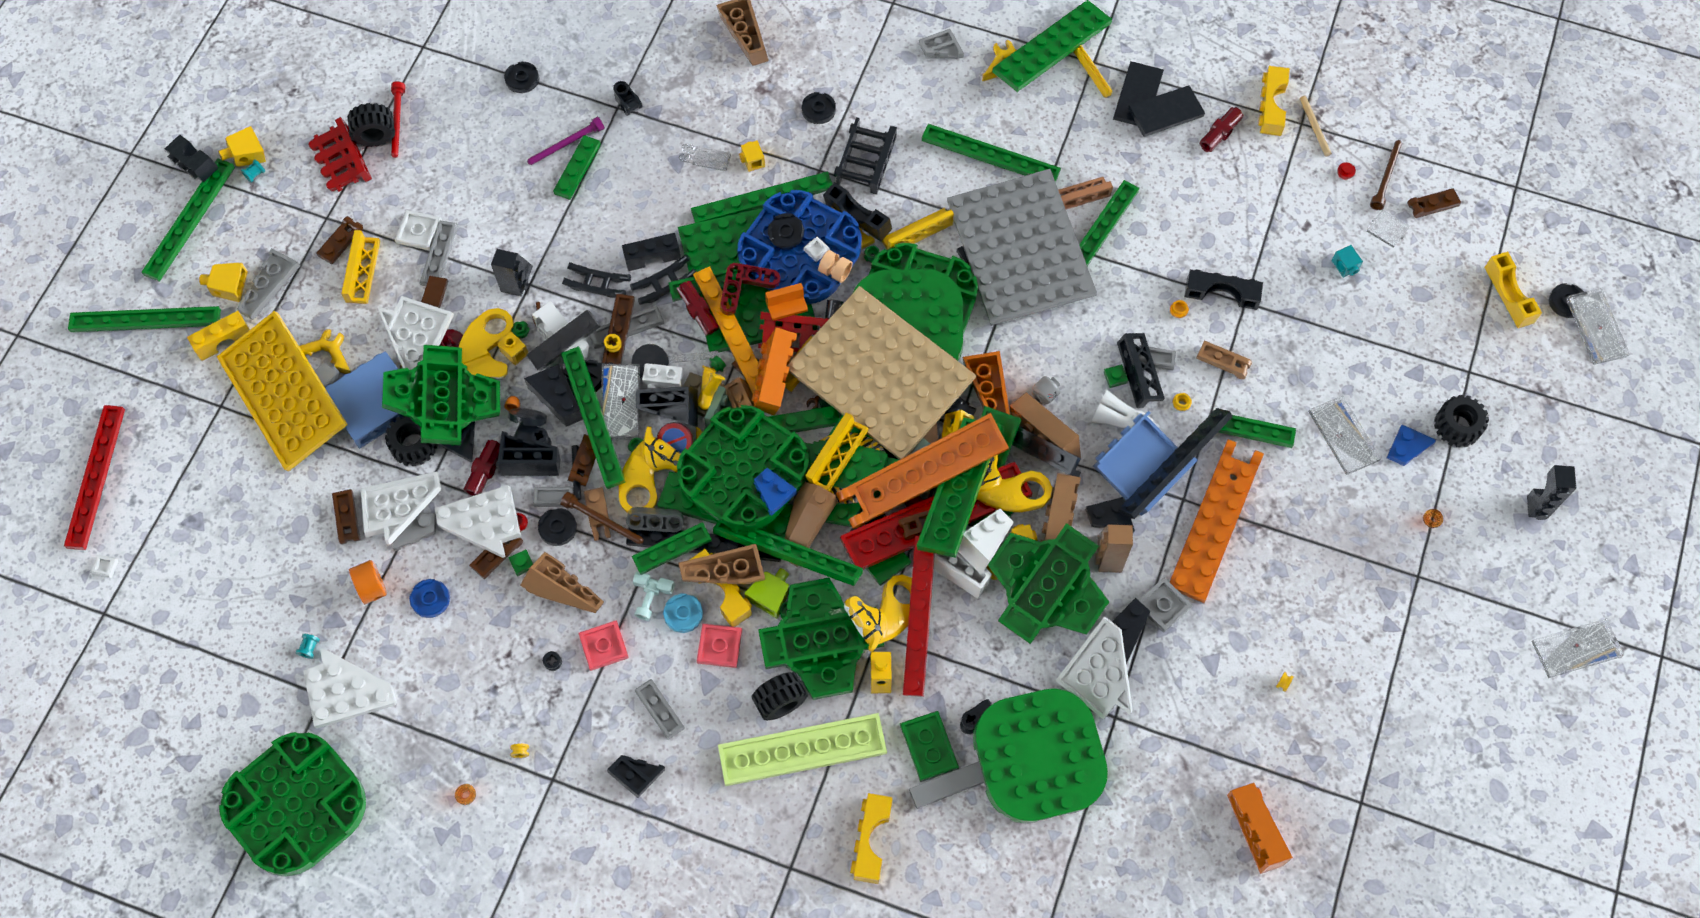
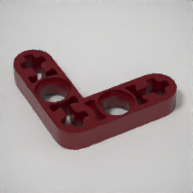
M740 263L730 264L727 268L721 297V312L724 315H733L736 312L742 283L774 289L780 283V274L772 269ZM734 269L738 270L736 280H732ZM751 272H756L759 275V277L755 280H752L749 278L748 274ZM770 276H774L773 282H769ZM733 285L737 288V291L730 293L727 291V287ZM728 298L732 299V307L730 309H726L725 306L728 303Z

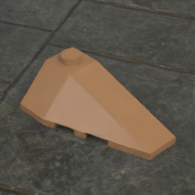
M805 482L794 499L785 539L809 548L837 504L836 496L818 485Z
M756 544L678 563L683 582L750 584L765 580Z
M546 552L529 568L520 584L526 591L538 597L596 613L604 603L589 587L579 584L577 581L578 577L575 574L570 575L565 571L566 566Z

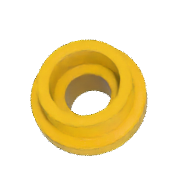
M1179 393L1174 396L1172 403L1175 409L1186 411L1191 407L1192 400L1188 394Z

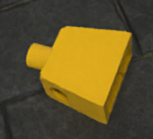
M252 126L225 138L227 148L218 150L222 161L232 158L238 167L251 165L255 159L259 163L266 162L264 150Z
M243 263L214 264L211 267L210 275L201 274L199 282L200 285H207V289L215 297L240 302L248 271Z
M871 652V694L891 693V652ZM878 681H885L886 683H884V684H879V683H877V682H878Z

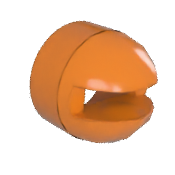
M510 396L506 399L504 408L508 411L520 408V400L516 396Z

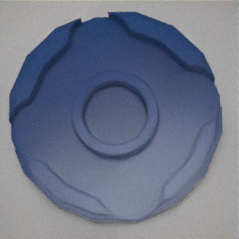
M435 579L422 580L414 586L410 594V605L415 613L421 617H437L449 606V590L441 581L439 582Z

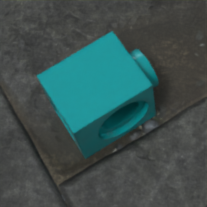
M1352 245L1336 251L1331 260L1343 278L1348 275L1353 276L1357 274L1363 263Z

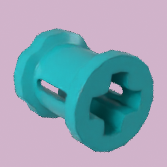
M255 159L246 169H241V172L252 183L255 177L265 172V169Z
M302 634L303 640L295 653L301 657L313 659V651L320 639L310 634Z

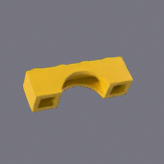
M1268 66L1267 72H1263L1262 83H1264V86H1262L1260 97H1263V101L1260 102L1259 107L1262 115L1258 119V126H1261L1260 133L1281 136L1283 133L1286 111L1276 105L1274 97L1285 93L1289 83L1290 68Z
M1509 252L1491 256L1484 268L1517 328L1534 324L1542 312L1534 297L1528 298L1521 292L1516 280V265Z
M704 549L690 560L712 555L713 553L709 554ZM714 583L720 586L725 593L720 611L731 627H736L752 616V605L746 597L743 599L739 594L741 591L737 584Z
M868 793L867 799L862 801L861 811L865 812L864 819H859L857 832H861L860 840H856L854 852L858 853L857 860H852L850 873L854 874V880L879 884L882 859L872 851L869 838L877 826L889 822L893 797Z

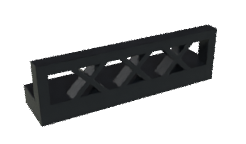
M1125 333L1117 342L1136 408H1144L1148 402L1163 401L1165 397L1145 333ZM1133 339H1140L1141 348L1134 343ZM1139 354L1146 358V364L1139 359ZM1144 370L1151 374V380L1144 376ZM1149 387L1154 389L1157 395L1151 396Z
M1018 427L1013 446L1068 475L1080 476L1081 472L1076 470L1081 460L1080 457Z

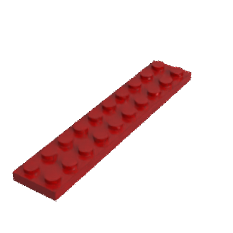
M1015 461L998 468L1002 479H1009L1022 474ZM1025 482L1021 486V491L1026 498H1030L1033 493L1027 482ZM934 496L841 535L840 540L853 565L859 566L864 570L914 548L915 538L905 540L903 536L904 530L900 528L898 521L902 518L930 510ZM976 500L968 524L993 514L999 509L987 506ZM915 523L910 525L911 529L917 528Z

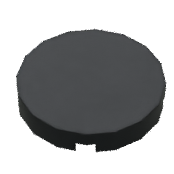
M524 61L510 65L504 74L506 86L515 93L530 92L535 89L540 79L537 68L533 64Z
M811 93L803 99L801 106L802 115L808 122L813 124L827 123L836 113V103L827 93Z
M791 213L777 215L768 226L770 241L775 247L782 250L795 248L804 238L805 229L802 221Z
M1567 283L1557 285L1549 295L1550 307L1559 316L1575 318L1568 300L1585 296V292L1574 284L1566 285Z
M646 344L634 352L631 364L638 367V377L642 379L646 363L669 366V359L663 348L655 344Z
M514 408L510 409L508 415L510 421L514 423L521 421L525 426L537 427L547 422L546 414L532 409Z
M563 508L550 509L539 519L538 532L545 543L552 546H562L574 538L577 532V523L570 511Z

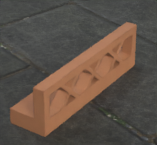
M1099 177L1059 189L1058 191L1062 195L1061 198L1067 210L1110 197L1113 186L1111 181L1106 182L1104 177Z

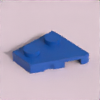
M1401 425L1386 458L1405 466L1413 458L1422 454L1424 450L1433 446L1436 439Z
M768 468L754 479V485L757 491L760 492V497L766 503L768 513L771 516L787 503L797 491L795 487Z

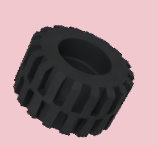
M378 103L360 104L358 107L355 106L353 110H350L347 115L349 135L356 144L377 147L390 142L395 136L393 114L385 105H378Z
M1458 395L1457 398L1453 396L1449 400L1447 399L1434 419V422H1436L1434 427L1438 429L1437 435H1441V440L1448 441V444L1451 446L1453 444H1456V447L1473 445L1488 427L1489 417H1487V410L1483 409L1485 406L1482 403L1479 404V400L1476 398L1472 400L1471 396L1468 395L1466 397ZM1453 416L1463 417L1468 422L1469 427L1459 425Z
M404 415L401 419L397 417L395 423L393 421L390 423L391 428L386 430L388 434L385 435L386 445L394 459L396 458L400 464L416 466V463L422 465L424 460L429 461L431 459L430 455L436 453L435 448L438 447V444L421 443V437L413 445H403L404 440L408 436L414 434L421 435L420 426L410 417Z
M787 672L777 675L760 685L751 698L762 719L768 721L781 718L797 709L807 699L808 694L795 672Z

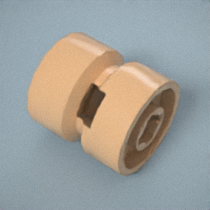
M828 250L820 261L818 271L827 276L831 274L832 279L843 283L851 271L853 262L844 257L839 258L838 254Z

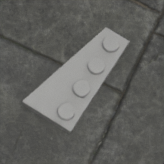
M272 248L269 251L270 256L268 260L264 261L261 266L262 270L259 276H255L252 281L254 285L251 289L247 290L237 308L241 314L252 320L256 318L300 267L297 261Z

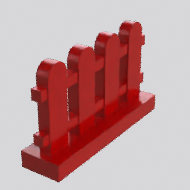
M342 117L335 120L337 127L331 126L329 127L330 130L320 136L318 134L314 135V139L309 142V147L313 151L320 150L314 157L315 161L318 164H326L321 168L320 173L325 178H332L326 183L327 188L330 191L337 190L338 192L343 190V186L351 182H359L358 179L361 177L365 182L372 179L357 144L351 140L349 127ZM334 141L336 142V144L324 149L325 146L331 144ZM339 155H342L341 158H339V159H337V160H335V161H333V162H330L331 159H333V158H335V157H337V156H339ZM346 168L348 169V171L336 176V173Z
M761 312L760 319L764 320V325L760 324V329H763L762 344L767 342L777 327L793 333H800L799 348L792 347V345L790 347L794 349L793 352H798L810 336L818 332V330H813V325H818L821 329L829 319L792 315L772 320L769 312ZM776 321L783 322V326H776ZM794 323L801 324V329L794 328Z

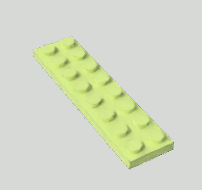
M879 713L718 745L725 786L887 754Z

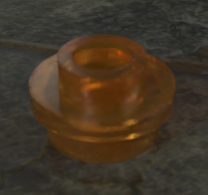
M1430 509L1424 513L1423 521L1430 528H1438L1443 523V515L1439 510Z
M470 784L460 785L455 791V799L462 805L471 804L476 798V790ZM469 792V796L463 798V793Z

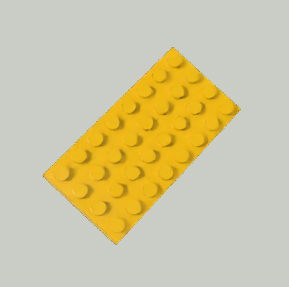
M276 311L270 313L216 356L284 470L289 472L348 425Z

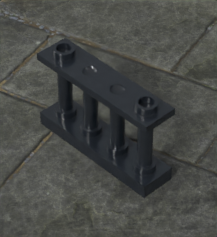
M856 117L854 124L851 123L850 136L840 165L835 168L834 177H836L838 185H840L842 177L868 183L870 185V193L878 194L897 138V127L890 125L889 131L882 133L860 127V118ZM857 134L881 139L884 145L876 147L856 142L855 140ZM852 148L878 154L879 160L874 162L850 156ZM847 163L872 168L874 174L867 176L847 171L845 168Z

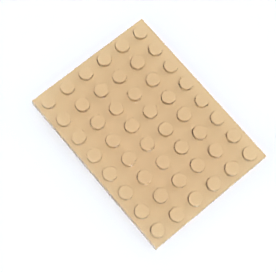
M860 286L787 365L790 367V374L842 415L846 412L853 415L856 422L868 427L867 434L900 460L914 449L976 378V375Z

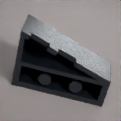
M496 249L491 267L500 291L522 297L524 290L526 291L528 288V278L533 265L518 253Z
M559 364L524 378L527 388L566 427L583 420L580 408Z
M689 386L636 389L637 409L698 427L697 389Z
M502 431L498 456L501 476H559L561 459L558 447L538 441L531 442L525 440L524 437L518 436L517 438Z
M1137 598L1112 621L1122 630L1126 665L1150 614V610Z

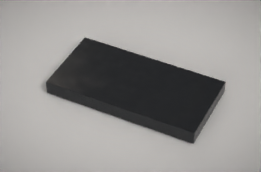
M1130 61L1113 120L1137 126L1128 107L1131 104L1157 96L1164 69Z
M1190 85L1131 104L1128 107L1143 137L1204 117L1205 111Z

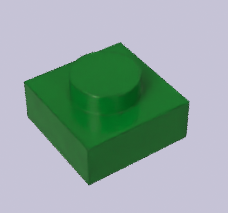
M1122 364L1104 369V375L1109 388L1128 383V378Z
M527 550L508 557L517 576L528 572L529 568L533 565Z

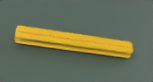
M1080 45L1073 51L1103 97L1111 96L1112 89L1082 45Z

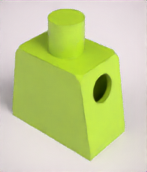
M779 568L775 576L767 571L764 572L765 580L754 582L744 593L751 604L776 619L779 617L781 605L786 601L790 589L789 584L785 582L789 573L782 568Z

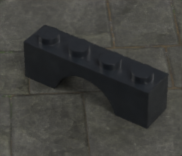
M834 182L823 194L827 206L833 207L841 213L843 211L848 212L857 221L862 230L880 242L892 230L891 221L888 216L877 209L870 211L864 208L851 196L848 190Z
M1190 269L1184 297L1203 300L1210 292L1224 291L1236 299L1239 307L1257 310L1261 302L1263 282L1255 279L1248 280L1237 276H1226L1220 273H1208L1198 269Z
M586 310L526 356L537 370L542 371L557 360L562 352L578 341L588 337L600 328L601 325L593 314Z
M1554 465L1548 471L1545 489L1533 488L1527 495L1528 517L1536 518L1537 520L1548 519L1577 489L1575 466Z

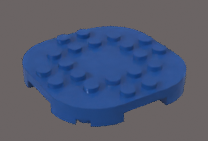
M791 190L790 193L784 194L779 192L763 204V210L746 233H742L738 242V259L740 264L772 269L780 274L779 285L774 289L766 288L769 291L802 283L806 304H814L830 297L841 283L832 279L831 274L827 276L819 272L818 267L821 259L815 262L804 251V247L814 238L818 237L832 252L838 254L839 258L844 257L852 261L854 265L861 252L862 235L857 221L848 212L843 211L841 213L814 199L813 194L806 191ZM783 213H791L798 217L805 229L802 242L789 250L775 247L768 236L770 222L777 215ZM751 272L748 274L749 278L752 280H755L759 277V275L756 272ZM770 276L769 282H773L774 276Z

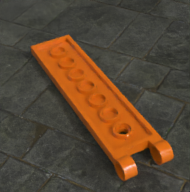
M989 413L838 491L836 496L840 503L856 496L863 512L849 519L852 528L855 529L1008 450L1009 447L992 414ZM875 491L881 492V496L879 498L874 497Z
M1229 439L1225 444L1169 582L1181 594L1202 603L1206 601L1264 456V453L1255 450L1249 464L1235 459L1231 456L1237 442ZM1230 475H1235L1237 479L1232 480Z

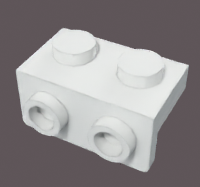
M646 363L642 378L644 389L683 387L681 381L682 367Z

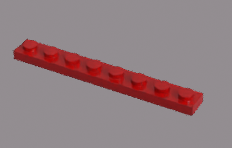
M103 406L64 543V547L67 549L86 550L125 412L122 406Z
M915 536L903 695L924 697L935 553L917 550L916 545L920 536Z

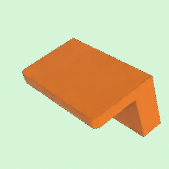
M802 283L765 292L766 304L772 320L808 311Z

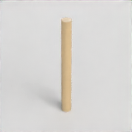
M1306 96L1300 97V102L1324 156H1330L1332 153Z

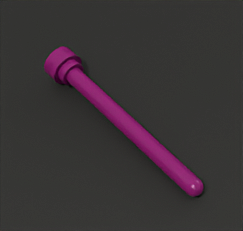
M598 116L589 123L590 125L530 157L527 163L533 165L592 131H602L605 127Z

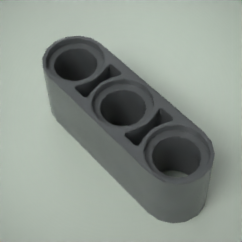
M633 507L628 511L626 524L634 530L678 532L683 527L684 516L681 511L676 509ZM637 515L640 517V520L633 521L630 517ZM655 516L658 517L660 521L655 523L652 522L650 518ZM677 518L680 522L673 524L670 522V519Z

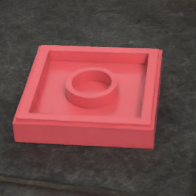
M617 620L578 633L590 671L629 658Z
M702 624L697 664L737 668L742 628Z

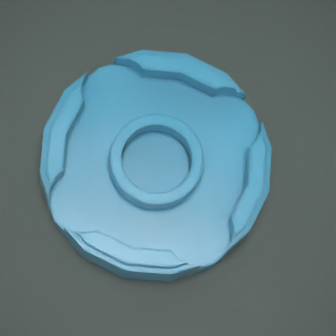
M683 593L674 595L667 601L664 607L665 623L675 632L687 633L693 631L699 626L703 618L701 603L694 596Z

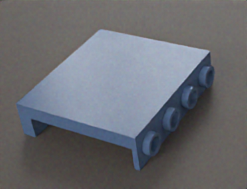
M386 351L377 354L372 360L359 365L351 373L343 375L338 381L325 387L348 424L345 429L359 449L386 433L387 428H391L390 423L392 421L395 423L397 417L403 418L401 414L382 408L383 372L398 369Z
M1149 411L1144 415L1141 413L1133 419L1135 424L1131 428L1128 425L1120 433L1122 437L1119 440L1115 438L1108 445L1110 449L1106 453L1102 451L1095 458L1097 462L1093 465L1125 500L1129 499L1149 476L1178 448L1147 417L1150 414ZM1194 457L1149 503L1140 515L1142 516L1147 513L1198 460Z

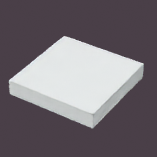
M406 210L395 238L396 244L430 251L439 221H442L441 217Z

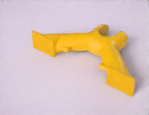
M1010 40L1005 41L1007 50L1000 49L997 43L993 45V51L996 56L986 72L982 74V81L997 78L992 72L993 67L1017 51Z
M326 329L319 340L299 346L305 356H311L313 353L321 350L329 352L332 358L330 362L335 364L334 366L339 372L343 374L351 373L340 350V346L344 341L342 333H338L333 341H328L332 331L331 329Z
M703 365L698 406L706 410L711 405L714 393L725 378L722 375L715 374L714 368Z

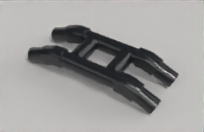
M687 254L652 276L630 284L632 291L646 288L651 284L655 289L654 292L638 298L639 305L655 302L660 297L670 293L669 285L662 288L658 282L663 277L668 275L671 282L694 277L693 274L697 272L694 268L679 279L674 271L680 270L690 260Z
M569 262L567 269L584 275L585 279L582 284L581 282L572 281L564 277L562 284L576 291H585L609 298H616V294L626 295V291L608 288L610 281H631V275L599 271ZM593 277L603 279L601 287L591 285Z

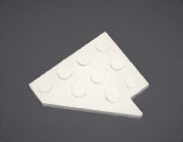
M401 296L394 312L381 307L378 309L402 367L412 370L417 366L418 362L423 360V345H440L454 316L450 311Z
M438 471L361 488L364 533L366 537L384 533L387 546L391 545L441 491Z
M509 485L434 508L437 525L441 529L502 558L505 557L503 543L521 537L512 491Z
M1106 617L1101 620L1055 680L1069 692L1079 697L1102 719L1106 718L1116 704L1129 715L1133 712L1122 630Z
M324 648L320 649L323 665L303 670L313 723L316 729L396 705L391 684Z

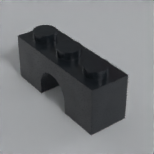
M178 135L164 148L169 154L167 157L174 164L178 163L177 165L184 172L187 171L193 179L198 178L203 183L219 169L207 154L201 150L197 151L190 141L182 135Z
M675 233L622 245L628 271L645 268L646 261L655 257L662 258L663 263L681 258Z

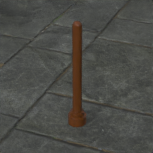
M1396 140L1378 193L1371 199L1370 207L1372 209H1384L1386 203L1384 195L1402 145L1401 140Z
M566 492L562 497L561 506L567 509L575 508L639 545L644 542L643 538L578 502L574 494Z

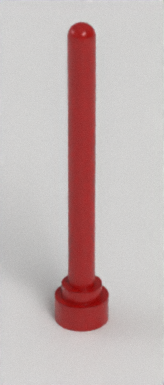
M400 81L391 83V92L394 95L393 121L395 128L391 156L393 158H397L399 155L401 96L405 93V84Z

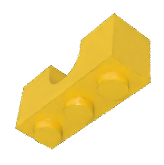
M236 311L189 335L187 339L195 353L203 361L219 353L217 345L227 339L237 341L250 329L240 312Z

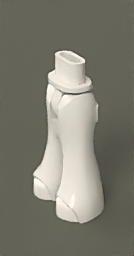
M1106 390L1091 422L1114 425L1125 429L1128 425L1131 428L1135 424L1133 419L1140 413L1144 415L1145 413L1130 407Z

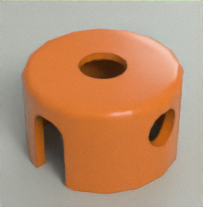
M372 560L349 569L352 582L364 605L387 595L381 575Z

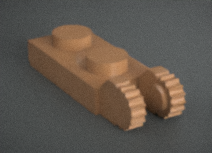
M603 487L584 491L586 506L609 519ZM588 516L594 541L599 540L597 528L604 526L606 538H611L610 529Z

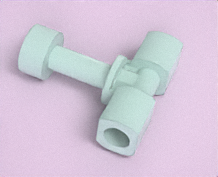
M636 571L633 584L634 586L644 588L643 590L646 592L642 606L637 607L634 616L641 620L649 621L652 614L649 608L653 596L658 595L659 592L672 595L675 587L674 581L660 578V580L652 579L649 574L644 573L640 575Z

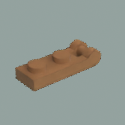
M1205 340L1196 358L1232 373L1239 379L1246 378L1247 369L1252 365L1250 359Z

